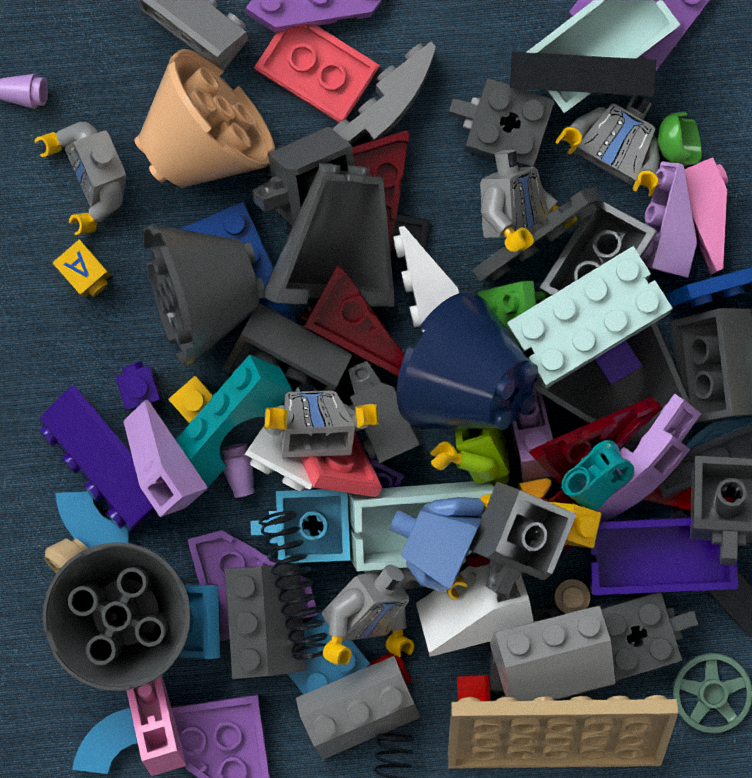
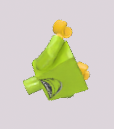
M498 428L455 429L456 448L459 453H457L452 444L445 441L430 452L431 455L436 456L431 461V464L438 470H444L453 462L456 463L457 468L469 471L476 484L490 481L495 487L496 482L505 485L509 482L508 446L502 431Z

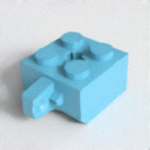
M326 489L302 490L301 492L297 490L276 491L277 511H269V515L281 511H295L297 516L287 522L267 526L264 531L277 533L292 527H300L301 529L293 534L277 536L271 539L270 543H278V546L297 540L304 541L301 546L279 550L278 560L303 553L307 554L305 559L291 563L351 560L348 493ZM310 515H316L317 521L323 522L324 527L323 530H318L319 535H312L311 530L304 527L305 520L307 522L310 521ZM275 516V517L269 518V520H265V521H263V522H266V523H267V522H269V521H271V520H273V519H275V518H277V517H280V516ZM260 520L250 521L251 535H264L261 533L263 526L258 524Z

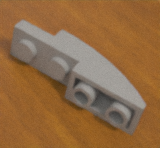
M432 41L424 47L421 43L413 47L404 56L407 60L399 67L395 68L394 65H391L377 77L379 82L376 84V92L381 99L378 101L375 98L368 100L358 109L360 113L358 117L350 123L347 119L343 120L333 130L351 145L364 135L370 141L387 135L412 106L424 85L435 54L436 46Z

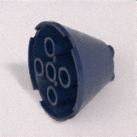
M464 292L453 295L439 304L421 324L420 328L425 331L414 349L408 347L403 358L397 381V405L401 416L419 429L498 428L505 430L520 414L527 415L533 408L535 396L532 395L538 373V366L529 360L494 310L482 297Z

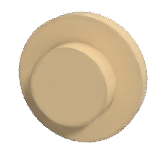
M569 579L558 585L555 590L554 600L557 607L565 614L586 609L590 602V592L581 581Z

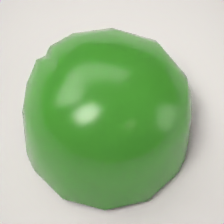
M686 112L668 115L663 119L658 131V146L663 157L670 163H680L684 166L700 163L702 147L696 122L693 119H683L682 117L687 116Z

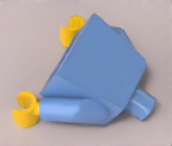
M485 494L480 499L457 497L434 500L432 503H426L417 518L400 510L396 512L389 530L408 538L401 556L406 560V566L421 586L440 592L446 591L452 600L460 597L454 587L457 585L467 587L459 571L481 524L482 518L478 516L484 514L492 494Z

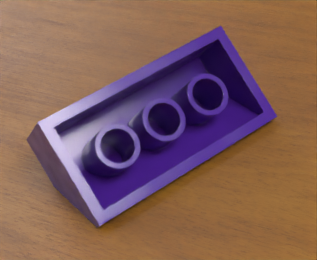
M73 384L40 417L42 428L39 430V433L51 447L57 444L65 455L61 459L73 474L79 471L88 481L84 487L93 499L98 502L102 498L110 508L107 515L119 529L125 526L131 532L156 510L140 488L132 454Z

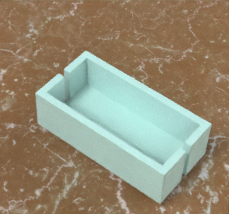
M593 0L527 52L638 58L681 24L663 0H659L656 3L654 0ZM547 90L564 113L590 94L587 92Z
M634 246L507 322L508 331L523 352L528 354L530 349L534 352L528 358L538 366L537 378L544 389L552 386L671 312L672 306L656 281L654 280L648 284L647 280L651 273Z
M474 481L382 488L378 497L348 493L349 523L353 528L350 529L351 561L356 571L382 570L387 565L407 568L406 560L401 556V553L408 538L389 530L398 510L417 518L426 503L457 497L480 499L485 494H492L494 486L490 481L482 484H476Z

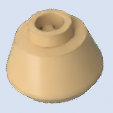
M76 538L73 541L64 539L47 547L44 559L49 567L57 573L68 560L88 548Z

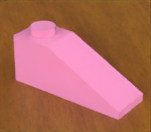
M713 157L685 169L697 245L710 275L723 269L727 188L725 184L728 183L723 166L721 164L716 165Z
M161 675L142 686L126 690L141 761L150 775L154 776L186 766L179 732L163 676Z

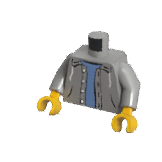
M633 95L625 109L612 103L608 109L597 107L578 117L570 127H566L555 141L557 145L562 140L567 141L571 146L567 152L568 154L574 152L627 184L632 185L634 183L633 191L635 192L640 185H643L649 189L648 196L651 197L657 187L658 177L656 172L660 166L658 140L653 135L655 127L643 120L652 104L639 95Z
M78 122L57 131V133L51 132L39 136L35 139V143L43 141L46 145V152L40 154L41 157L58 153L62 150V147H65V151L90 206L89 212L73 214L69 218V223L79 222L80 224L79 230L74 234L82 235L95 232L97 222L103 221L122 205L126 173L107 130L98 133L96 128L90 123Z
M503 150L495 153L498 172L482 178L480 182L484 238L506 237L505 246L509 251H524L534 243V238L527 229L539 222L543 223L546 221V215L558 208V201L543 189L538 170L535 167H518L516 150ZM575 217L573 220L565 224L567 229L570 226H572L576 221H578V219Z
M303 384L295 392L285 394L284 405L277 406L276 408H266L264 429L272 436H277L282 432L283 458L351 455L354 432L365 429L369 425H379L377 404H364L356 406L354 411L342 403L336 392L316 391L314 386Z
M387 565L381 573L362 574L354 577L323 610L321 614L329 625L328 635L332 636V640L323 649V656L327 661L335 665L339 663L347 665L350 662L352 652L350 648L342 645V641L385 636L391 630L393 634L386 641L388 651L399 658L401 657V651L408 655L413 653V641L403 636V629L407 628L405 607L409 602V596L400 584L404 579V574L398 567Z

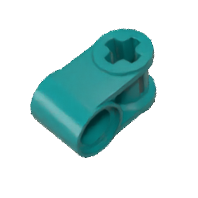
M605 440L595 445L586 457L565 474L562 480V490L581 507L597 510L621 486L629 482L634 474V466L629 460L621 457L615 442ZM601 454H604L607 459H603ZM617 468L622 472L621 474L616 471Z

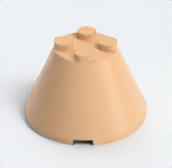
M189 49L178 50L170 58L141 132L134 139L137 147L145 153L151 162L149 166L150 172L162 183L168 180L180 188H185L267 167L269 165L268 153L275 150V145L261 114L239 86L233 90L220 77L224 71L200 53Z

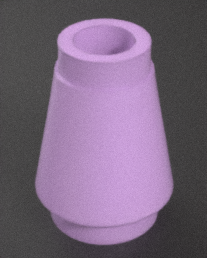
M38 74L0 78V100L33 109L46 104L48 98L46 78L39 77Z
M247 443L234 444L220 449V453L227 466L223 472L233 491L234 497H243L255 493L253 466L250 465L252 458L245 455L248 450Z

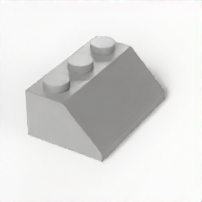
M136 0L143 12L194 51L214 62L223 71L248 41L247 33L244 30L246 25L232 13H229L226 17L216 9L218 3L215 0Z
M600 606L494 633L490 641L506 697H513L518 701H533L535 698L545 696L552 697L556 701L616 684L611 639Z
M395 656L296 698L300 718L314 748L322 759L376 737L377 734H384L421 718Z

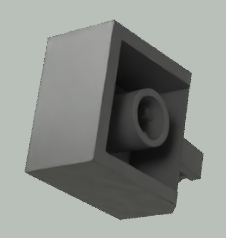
M487 78L481 99L472 97L471 102L468 103L453 98L448 115L463 120L462 128L470 130L464 149L467 153L496 162V152L513 149L516 150L518 167H534L555 100L523 89L510 88V85ZM512 120L515 122L514 127L517 126L518 129L513 128L511 133L503 131L505 125L500 126V123Z
M327 127L268 153L272 178L252 190L254 203L264 212L276 208L277 212L293 226L319 169V163L340 165V171L347 172L348 165H354L352 145L333 129Z
M368 361L348 369L355 395L350 397L353 405L349 407L354 411L358 405L377 404L379 425H369L365 428L368 437L363 439L370 458H378L379 462L382 463L423 445L416 427L404 420L399 412L397 388L382 383Z
M695 456L691 475L690 540L712 541V544L720 545V565L735 566L737 562V547L745 546L746 543H752V459ZM725 497L733 498L732 503L727 502Z
M496 482L481 519V524L469 549L491 559L489 566L491 570L486 587L508 596L516 579H519L523 572L542 580L551 576L577 514L516 488Z
M661 592L641 593L600 606L611 639L615 681L682 661L676 640L683 638L680 630L698 625L694 610L675 614L673 607L666 608ZM633 626L639 631L642 630V635L638 637L639 642L636 644L631 640L627 641V636L632 634L631 627Z

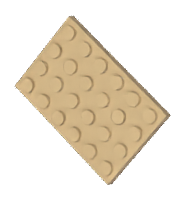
M661 695L649 696L644 700H630L626 696H613L607 700H592V698L587 696H577L570 700L555 701L554 698L545 696L535 698L533 701H518L513 697H502L496 701H480V699L473 697L462 698L458 702L451 703L448 769L661 766L678 716L677 699H667Z

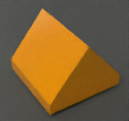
M548 478L517 483L519 490L540 499L545 497L552 484Z

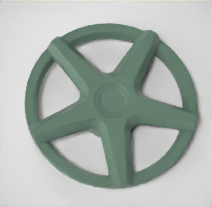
M707 653L692 658L679 670L673 682V699H677L678 714L689 726L704 733H722L736 727L748 714L752 704V684L747 672L737 661L726 655ZM717 660L732 665L742 677L724 682L720 681ZM706 661L705 680L703 682L683 679L691 667L699 662ZM746 687V702L743 710L737 717L727 701L728 695ZM680 689L699 698L690 717L685 713L681 705ZM711 708H715L729 724L720 727H706L700 725L699 722Z

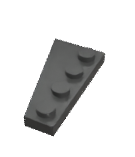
M595 187L579 191L570 198L572 202L569 201L546 215V221L543 223L539 222L527 229L532 234L534 243L526 250L511 252L504 246L472 269L478 280L483 281L491 277L493 282L511 271L508 266L509 263L518 257L523 262L537 253L539 249L536 245L542 240L548 238L552 242L567 232L568 229L565 224L575 217L581 222L596 212L597 209L594 204L600 201L602 197Z

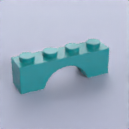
M249 355L176 439L207 487L227 467L220 453L221 443L227 433L248 419L265 417L266 408L280 406L285 401V394L293 392L280 367Z

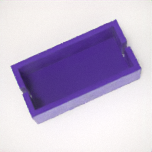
M691 517L600 521L594 548H588V554L595 555V561H588L590 593L592 595L738 589L737 562L735 566L720 565V545L712 544V541L690 540Z

